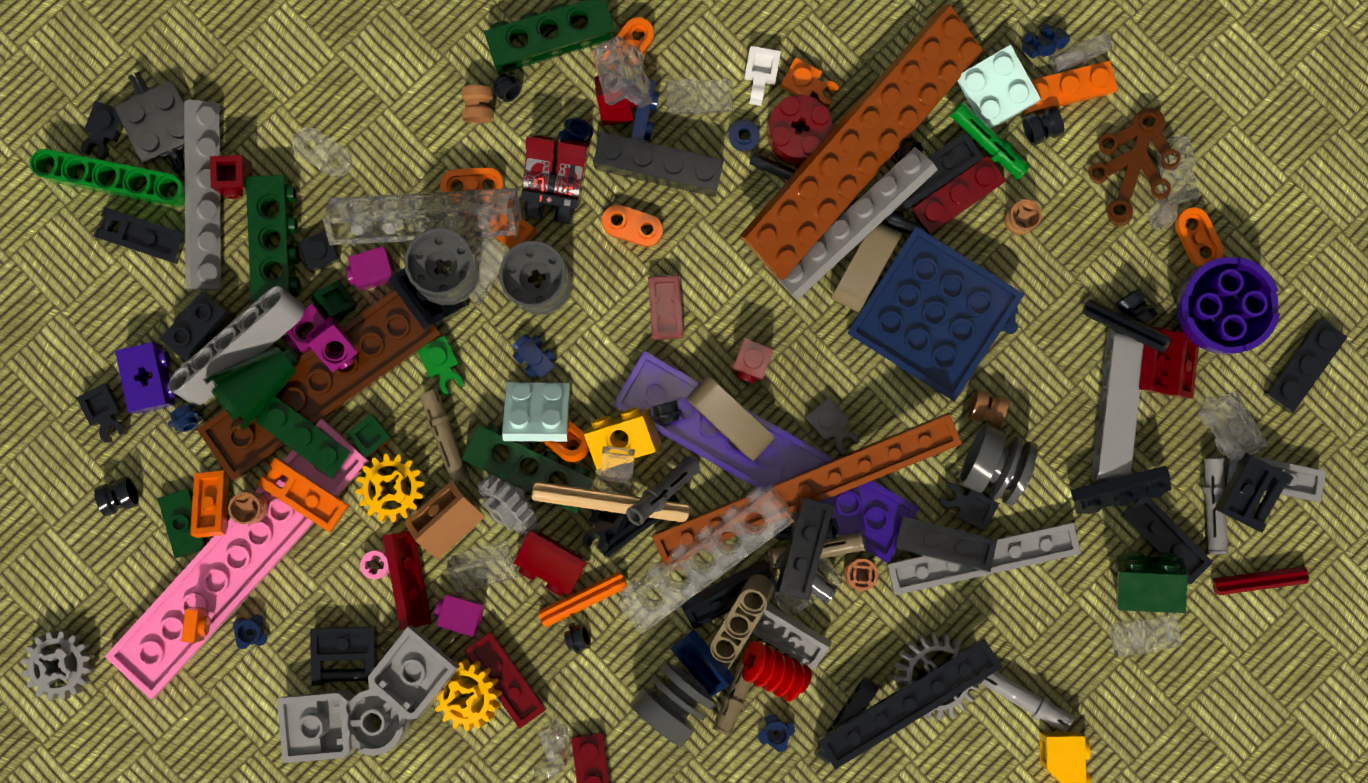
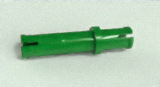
M964 101L959 103L949 114L950 118H953L991 154L990 159L993 162L998 161L1016 180L1028 171L1031 165L1011 148L1012 144L1008 140L1004 141Z

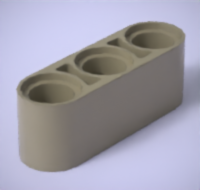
M880 223L858 246L831 299L859 313L902 234L883 223Z
M708 375L686 397V400L752 462L775 439L765 427Z
M753 575L746 581L721 623L710 646L711 654L717 661L729 663L737 658L766 610L774 591L771 580L766 576ZM751 592L757 593L761 597H756ZM738 617H742L746 621L740 620Z

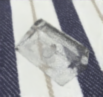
M507 540L447 557V570L456 594L517 577Z

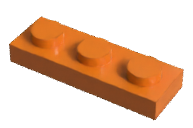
M1106 61L1031 80L1041 101L1024 110V113L1028 115L1041 112L1044 108L1052 105L1057 108L1116 93L1118 88L1111 62Z

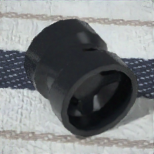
M1053 105L1044 108L1040 114L1031 113L1022 118L1025 135L1033 146L1043 143L1047 137L1056 138L1064 134L1063 119L1058 109Z
M1141 288L1129 293L1113 305L1118 312L1143 324L1158 314L1152 305H1148L1145 301L1146 295Z
M129 477L118 479L113 485L103 484L94 489L96 504L104 516L116 514L118 509L121 508L131 509L139 505L137 489Z

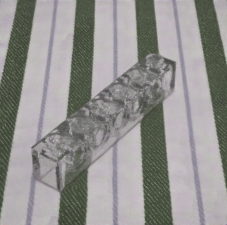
M517 188L331 198L322 219L329 245L413 241L418 234L434 228L449 229L457 232L462 238L516 236L522 214Z
M772 484L766 488L762 486L755 488L747 495L748 501L739 508L733 505L721 515L722 521L714 527L711 524L703 527L695 535L697 537L695 541L688 546L685 542L670 553L671 559L663 565L660 561L655 563L645 572L647 577L639 583L635 580L631 581L620 591L622 595L617 605L640 634H643L794 522L795 513ZM756 512L762 515L764 521L759 525H752L747 521L746 516ZM724 532H733L737 535L738 541L733 544H727L721 539V535ZM699 551H707L712 555L713 559L710 562L703 563L696 558L695 554ZM673 570H682L687 575V579L676 581L672 578L671 572ZM651 588L657 589L662 597L657 600L651 599L647 596L646 590Z

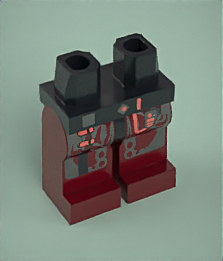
M530 134L526 137V158L521 200H525V217L542 219L544 206L549 204L556 206L554 221L570 224L575 209L581 203L590 143L562 139L558 143L559 138ZM556 155H558L557 166L555 170Z

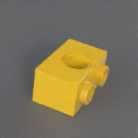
M634 407L621 412V417L610 420L609 416H605L591 422L592 426L584 433V437L596 469L657 451L662 443L649 408L639 411L638 407ZM615 431H624L628 435L629 441L619 440L616 437Z

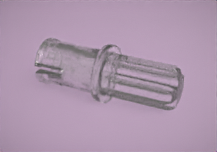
M1102 33L1082 43L1076 41L1072 47L1050 55L1049 63L1053 72L1057 74L1078 64L1086 65L1089 59L1112 49L1111 39L1109 35Z

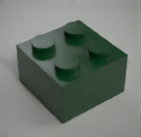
M1128 551L1124 555H1117L1116 598L1118 610L1186 614L1188 575L1183 558H1178V555L1173 553H1159L1157 557L1144 556V553Z

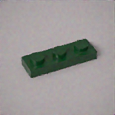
M277 396L273 398L255 421L331 479L337 476L353 454V452Z

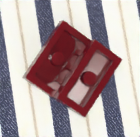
M1152 327L1168 335L1171 338V343L1165 352H1159L1144 344L1139 390L1193 399L1199 347L1184 332H1172L1160 327Z

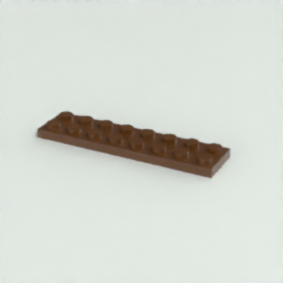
M394 290L341 327L354 342L358 351L355 355V360L344 369L338 368L332 373L315 352L310 349L296 359L298 362L294 366L296 374L276 396L316 425L320 419H325L414 356L427 344L441 337L442 334L436 326L424 331ZM331 341L326 345L325 349L329 352H336L341 348L342 343ZM223 410L200 426L197 431L232 481H237L286 446V444L256 423L257 418L248 428L242 431L238 426L243 421L239 417L233 420Z

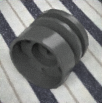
M446 228L429 229L418 234L408 246L405 254V271L410 282L429 301L439 305H455L466 300L475 291L480 279V264L467 241L457 232ZM444 265H446L449 268V271L451 272L447 276H445L442 273V270L440 269Z
M525 241L512 247L504 256L499 268V282L504 293L524 311L535 315L550 314L559 310L569 300L573 290V274L568 263L552 246L540 241ZM539 274L546 279L541 281V287H537L533 283L537 281V275Z
M984 424L978 431L968 451L961 470L959 484L981 493L989 482H992L990 497L999 499L1002 495V502L1013 506L1031 479L1037 458L1038 446L1030 441L1023 445L1022 438L1017 436L1005 447L1006 431L989 424Z
M664 660L659 668L668 677V680L654 673L651 678L660 690L656 693L651 689L643 687L632 700L630 706L658 733L675 745L683 747L695 731L694 726L687 719L688 715L691 714L698 719L704 720L706 714L697 704L700 703L707 709L712 710L716 705V701L710 696L706 687L685 669L674 666Z

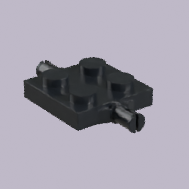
M141 72L134 73L139 85L133 74L128 76V79L136 94L130 99L115 105L114 108L142 164L145 165L159 158H169L175 173H182L177 161L182 170L185 171V161L180 153L184 150V102L174 82L169 81L158 87L148 88Z

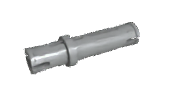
M1225 458L1204 459L1205 487H1202V494H1206L1207 554L1229 553L1227 517L1225 514L1214 509L1226 488Z
M997 671L979 683L1030 712L1032 718L1037 721L1042 719L1063 733H1066L1069 729L1066 725L1071 726L1074 720V715L1050 703L1048 697L1036 695Z

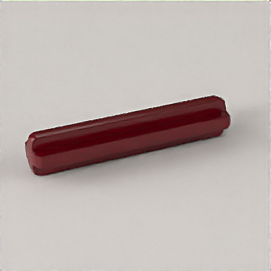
M1300 566L1218 577L1213 579L1212 584L1215 594L1227 595L1307 584L1309 582V573L1306 567Z

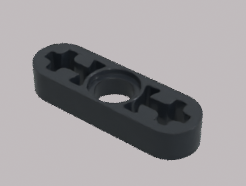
M864 677L858 683L825 734L866 710L875 697L879 686ZM818 744L814 755L829 764L830 760L820 744Z

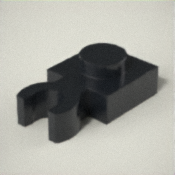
M98 101L94 102L84 128L85 131L92 134L90 138H87L82 143L81 152L90 155L92 148L98 146L99 151L96 157L104 161L109 155L108 141L118 142L124 127L114 107Z
M103 383L76 397L89 425L96 426L100 424L99 435L103 442H113L110 436V430L113 427L117 429L119 435L128 434L125 424L117 421L115 415L123 411L109 384Z
M830 397L805 417L824 442L831 437L834 438L835 448L842 455L847 453L842 447L844 438H850L855 445L860 442L855 433L846 431L843 428L850 421Z
M947 483L946 487L953 490L954 498L951 501H947L939 497L938 502L945 507H958L959 509L955 517L981 531H986L1000 503L971 489L968 490L965 496L958 485Z
M594 510L589 521L595 527L585 533L583 543L590 547L595 539H600L597 549L600 553L604 554L610 545V534L620 536L629 520L627 514Z

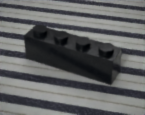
M604 132L599 134L593 160L594 168L598 171L711 197H716L724 162L722 159Z

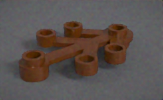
M1145 108L1140 110L1133 119V125L1115 135L1104 134L1099 139L1100 151L1105 155H1111L1117 151L1118 146L1137 138L1134 148L1105 164L1095 163L1089 169L1090 180L1093 183L1101 184L1109 176L1128 166L1118 198L1113 200L1107 208L1108 219L1113 225L1124 226L1132 220L1133 207L1130 201L1140 170H1142L1151 186V194L1154 198L1163 200L1170 195L1171 185L1169 181L1160 176L1147 153L1150 140L1161 155V165L1164 169H1176L1180 165L1181 156L1177 150L1170 147L1162 132L1165 128V118L1157 109ZM1151 118L1155 121V124L1151 127H1146L1143 121ZM1106 140H1112L1115 143L1109 149L1104 148L1102 144ZM1168 155H1173L1177 161L1173 164H1168L1164 159ZM1097 169H1102L1105 174L1101 178H1096L1093 176V172ZM1157 185H1165L1167 191L1159 194L1155 191V187ZM1118 206H1123L1126 212L1123 215H1117L1114 213V209Z

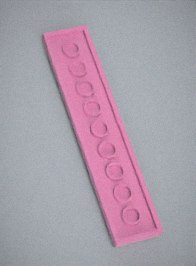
M320 419L316 426L353 452L337 476L331 479L294 450L283 461L338 497L370 460L365 458L357 448L325 419ZM282 474L277 484L283 488L289 478ZM259 486L255 492L263 495L269 505L268 514L264 520L254 524H239L230 518L227 522L226 535L214 536L105 655V658L151 700L156 698L314 524L313 521ZM192 607L208 608L207 616L211 620L208 635L204 636V640L200 642H181L185 609Z

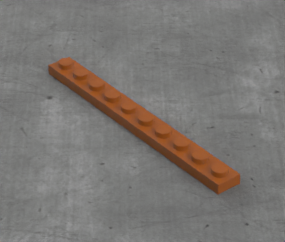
M948 412L689 518L686 522H680L655 532L652 538L664 565L796 512L800 497L821 502L959 446L962 442Z

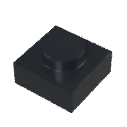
M327 230L298 241L310 272L341 261L330 232Z

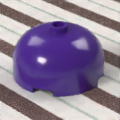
M1226 257L1212 260L1195 269L1180 288L1177 297V316L1180 326L1194 344L1206 351L1216 354H1236L1251 350L1268 339L1276 328L1280 317L1276 293L1278 288L1270 274L1251 260L1241 257Z

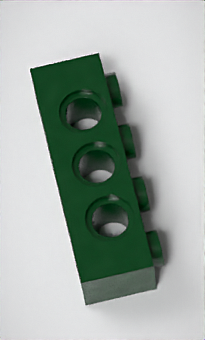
M579 0L580 2L571 5L560 3L552 6L550 11L545 13L530 12L522 15L520 20L515 22L501 21L492 24L490 29L485 30L484 33L498 75L614 40L616 32L606 0ZM576 18H585L588 21L587 25L580 29L574 28L571 24ZM552 26L558 29L557 34L553 37L547 38L542 35L543 30L547 27ZM523 35L528 38L527 43L521 47L512 44L517 36Z
M284 174L246 177L251 303L256 302L269 289L275 286L282 287L297 299V296L301 294V283L299 277H296L295 264H299L300 255L298 246H294V233L298 232V220L296 214H293L292 202L297 200L296 186ZM272 203H279L278 213L268 217V207ZM279 233L281 236L279 245L270 248L268 244L269 238L273 234ZM281 264L282 274L277 279H271V268L274 265Z
M488 423L486 428L481 425L477 426L462 457V460L531 493L535 482L551 484V476L558 471L563 472L567 476L566 486L591 489L595 482L594 479L589 477L590 470L575 463L571 469L561 464V457L548 450H545L543 455L533 451L534 444L529 441H503L502 428ZM505 444L510 450V456L505 462L500 463L494 457V450L497 446ZM528 458H534L539 465L537 473L533 476H527L522 470L523 462ZM556 504L574 514H579L582 509L581 507Z

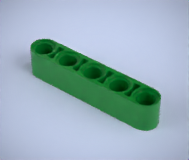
M49 149L36 151L30 159L31 170L36 175L53 183L172 207H182L185 205V181L169 173ZM54 160L53 169L50 172H46L47 164ZM85 166L84 175L77 179V170ZM116 172L115 181L107 185L108 175ZM146 178V187L143 190L138 191V182L141 179ZM177 184V193L173 197H168L167 191L169 187Z

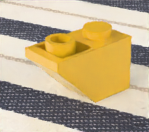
M1077 731L1066 733L1039 732L1040 764L1059 783H1091L1090 774L1086 773V760L1090 759L1091 750L1089 741L1085 740L1084 735Z

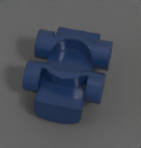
M1045 24L1040 29L1042 36L1038 37L1033 32H1028L1024 36L1025 44L1022 45V51L1032 59L1039 55L1042 57L1050 56L1056 52V47L1063 49L1070 42V35L1060 27L1054 30L1052 26Z
M524 334L512 345L516 350L512 356L520 365L524 361L529 364L525 370L532 378L538 374L542 379L556 367L552 363L556 357L549 349L544 352L541 351L540 347L544 343L536 334L532 338Z

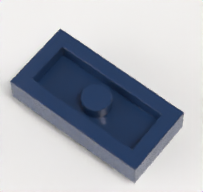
M643 79L631 139L650 141L654 122L648 121L650 109L656 111L660 93L654 91L656 81Z
M694 629L670 648L689 672L706 687L711 697L729 686L735 679L725 664L717 661L712 656L710 647Z

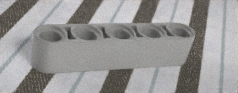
M272 287L178 368L169 380V390L194 406L202 405L213 396L211 391L215 388L212 382L208 385L204 383L203 379L263 353L300 321L305 311L304 304L282 287Z
M1114 329L1110 330L1106 342L1092 463V480L1098 483L1131 474L1140 398L1139 383L1144 344Z

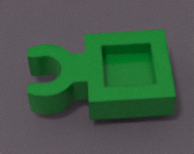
M445 335L430 342L418 351L430 378L440 375L439 386L445 395L450 394L447 383L451 379H455L461 388L465 387V381L462 376L454 373L452 369L460 365Z

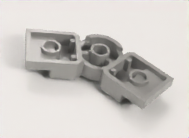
M412 625L408 626L368 676L369 689L360 692L356 696L348 689L277 698L282 763L345 758L353 754L356 749H359L358 751L365 755H380L388 752L405 740L410 731L412 719L425 715L444 691L443 688L460 666ZM373 713L381 718L382 724L380 728H377L372 723Z

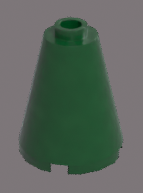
M275 347L210 374L203 381L206 385L210 382L215 385V388L211 391L233 420L239 417L243 421L238 427L244 431L296 374L294 366L298 362L287 348L281 351L278 347Z

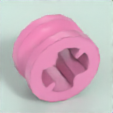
M380 550L370 551L362 557L360 567L362 573L367 578L379 579L389 573L385 552ZM375 556L381 558L379 562H384V567L378 569L377 573L371 571L373 567H368V562L374 560Z

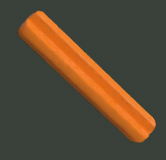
M617 572L539 610V619L543 626L548 627L626 589L627 582L623 574Z

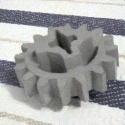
M493 475L487 476L477 486L479 488L478 492L484 500L483 506L487 508L491 517L498 524L504 525L508 530L513 528L522 535H527L530 530H533L538 525V519L533 515L534 511L531 510L533 506L528 502L525 493L520 488L514 487L507 480L502 482L500 478H495Z
M56 630L46 632V637L39 636L34 639L37 646L26 647L25 650L31 656L21 659V663L28 665V670L23 671L21 674L31 678L26 685L27 688L38 687L36 691L37 697L47 693L48 701L55 700L58 696L61 700H65L71 697V693L73 695L81 693L82 688L80 685L90 684L91 680L86 674L94 672L96 668L90 666L88 661L94 659L95 654H86L90 644L80 645V634L72 635L69 638V630L60 631L59 634H57ZM53 644L62 645L60 648H57L56 651H54L53 649H47L49 646ZM61 680L70 681V683H68L65 686L55 685L57 682H60Z

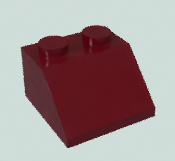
M533 529L527 534L514 564L520 567L518 570L520 574L533 581L536 577L547 582L545 588L562 597L564 592L568 595L572 593L590 560L541 531Z

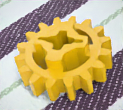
M384 454L383 462L377 457L372 458L374 466L372 468L363 466L362 469L366 476L357 477L356 481L363 484L362 488L355 490L356 494L364 496L359 505H369L370 508L367 515L373 516L378 512V520L381 522L385 521L388 515H390L391 522H398L399 514L405 519L409 518L410 513L408 509L419 510L420 507L415 501L416 499H425L426 496L419 492V488L426 486V482L418 481L417 478L423 471H413L412 467L415 462L409 460L404 464L403 455L397 454L394 461H392L390 454ZM391 466L398 468L392 475H386L380 471ZM408 478L411 482V494L407 492L406 488ZM386 482H396L394 485L395 490H397L396 494H386L388 491V487L385 485ZM371 483L375 484L376 495L374 497L371 493ZM390 501L402 504L401 507L396 509L384 508Z
M464 659L459 664L455 661L460 668L436 699L439 700L440 705L435 708V711L443 710L445 715L442 721L446 722L452 719L454 729H457L462 724L465 731L471 730L474 726L479 729L486 724V721L489 722L495 717L493 711L501 706L495 699L502 694V691L494 689V685L499 680L498 678L490 679L488 677L491 672L490 668L484 671L480 670V661H476L471 666L468 659ZM471 692L474 693L473 695L468 696V697H467V696H464V697H462V698L460 697L462 694H465V693H467V694H469V693H471Z

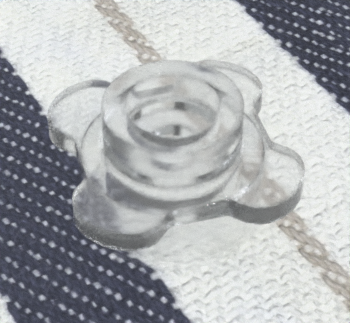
M1158 200L1148 213V221L1151 222V228L1154 230L1159 228L1164 231L1167 227H1170L1177 218L1179 204L1177 202L1170 204L1168 200Z

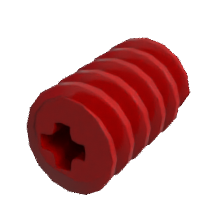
M759 641L750 643L742 657L743 679L746 682H752L756 687H762L767 692H772L777 697H782L785 701L791 702L795 700L800 693H803L808 688L813 674L807 665H802L799 661L793 660L789 656L783 655Z

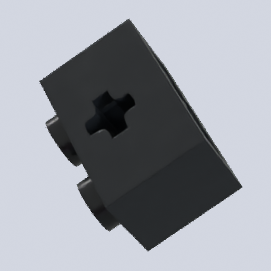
M201 291L163 334L160 340L183 360L188 361L226 328L237 315L214 295Z

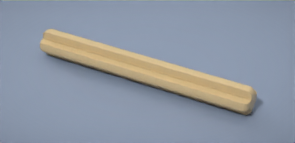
M535 482L532 488V499L534 501L626 514L627 509L642 498L543 482ZM666 501V506L661 511H655L649 516V518L686 522L689 518L690 509L688 504Z

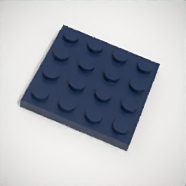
M915 227L847 334L955 402L1025 294L928 233Z

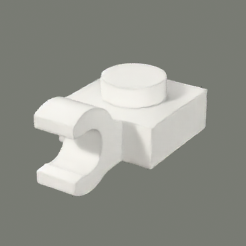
M750 46L744 78L745 80L753 81L749 104L762 106L765 84L775 85L781 51Z

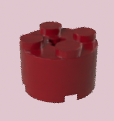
M795 95L785 97L774 108L767 128V140L776 157L790 165H802L832 131L830 112L826 106L810 96ZM797 126L803 127L801 136L795 134Z

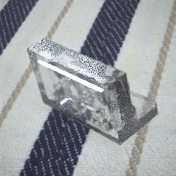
M1237 391L1215 400L1211 396L1204 399L1199 412L1200 419L1206 428L1212 430L1216 437L1215 444L1217 449L1223 456L1226 455L1230 463L1242 459L1245 452L1252 455L1266 449L1268 443Z

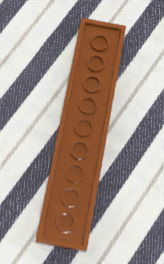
M942 5L739 235L776 278L784 280L899 149L901 141L913 133L960 79L961 73L968 70L984 51L951 5Z

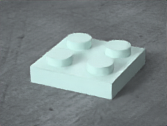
M1011 44L961 73V77L957 81L974 113L991 129L1041 101L1037 90Z
M507 382L502 429L503 441L567 442L570 383Z

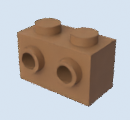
M451 480L404 524L414 540L438 560L485 516L474 500Z

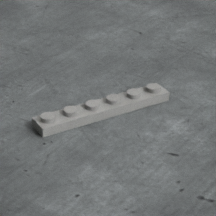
M189 99L184 101L186 289L217 291L221 290L220 193L211 188L210 156H220L219 103Z
M914 147L829 227L784 280H778L798 300L938 170L935 164Z
M1070 522L995 539L997 540V545L990 572L926 556L886 563L893 595L1081 554L1074 523Z

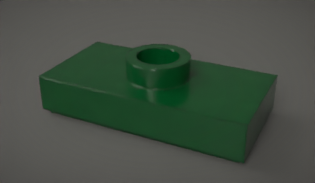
M191 488L158 497V503L174 558L200 552L207 545L205 537L195 538L190 535L193 500Z

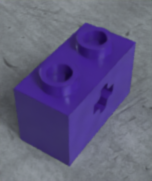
M149 342L115 350L128 413L141 414L176 406L174 397H177V395L168 388L170 356L162 344ZM150 372L153 374V378H149L147 383L145 382V377H148Z

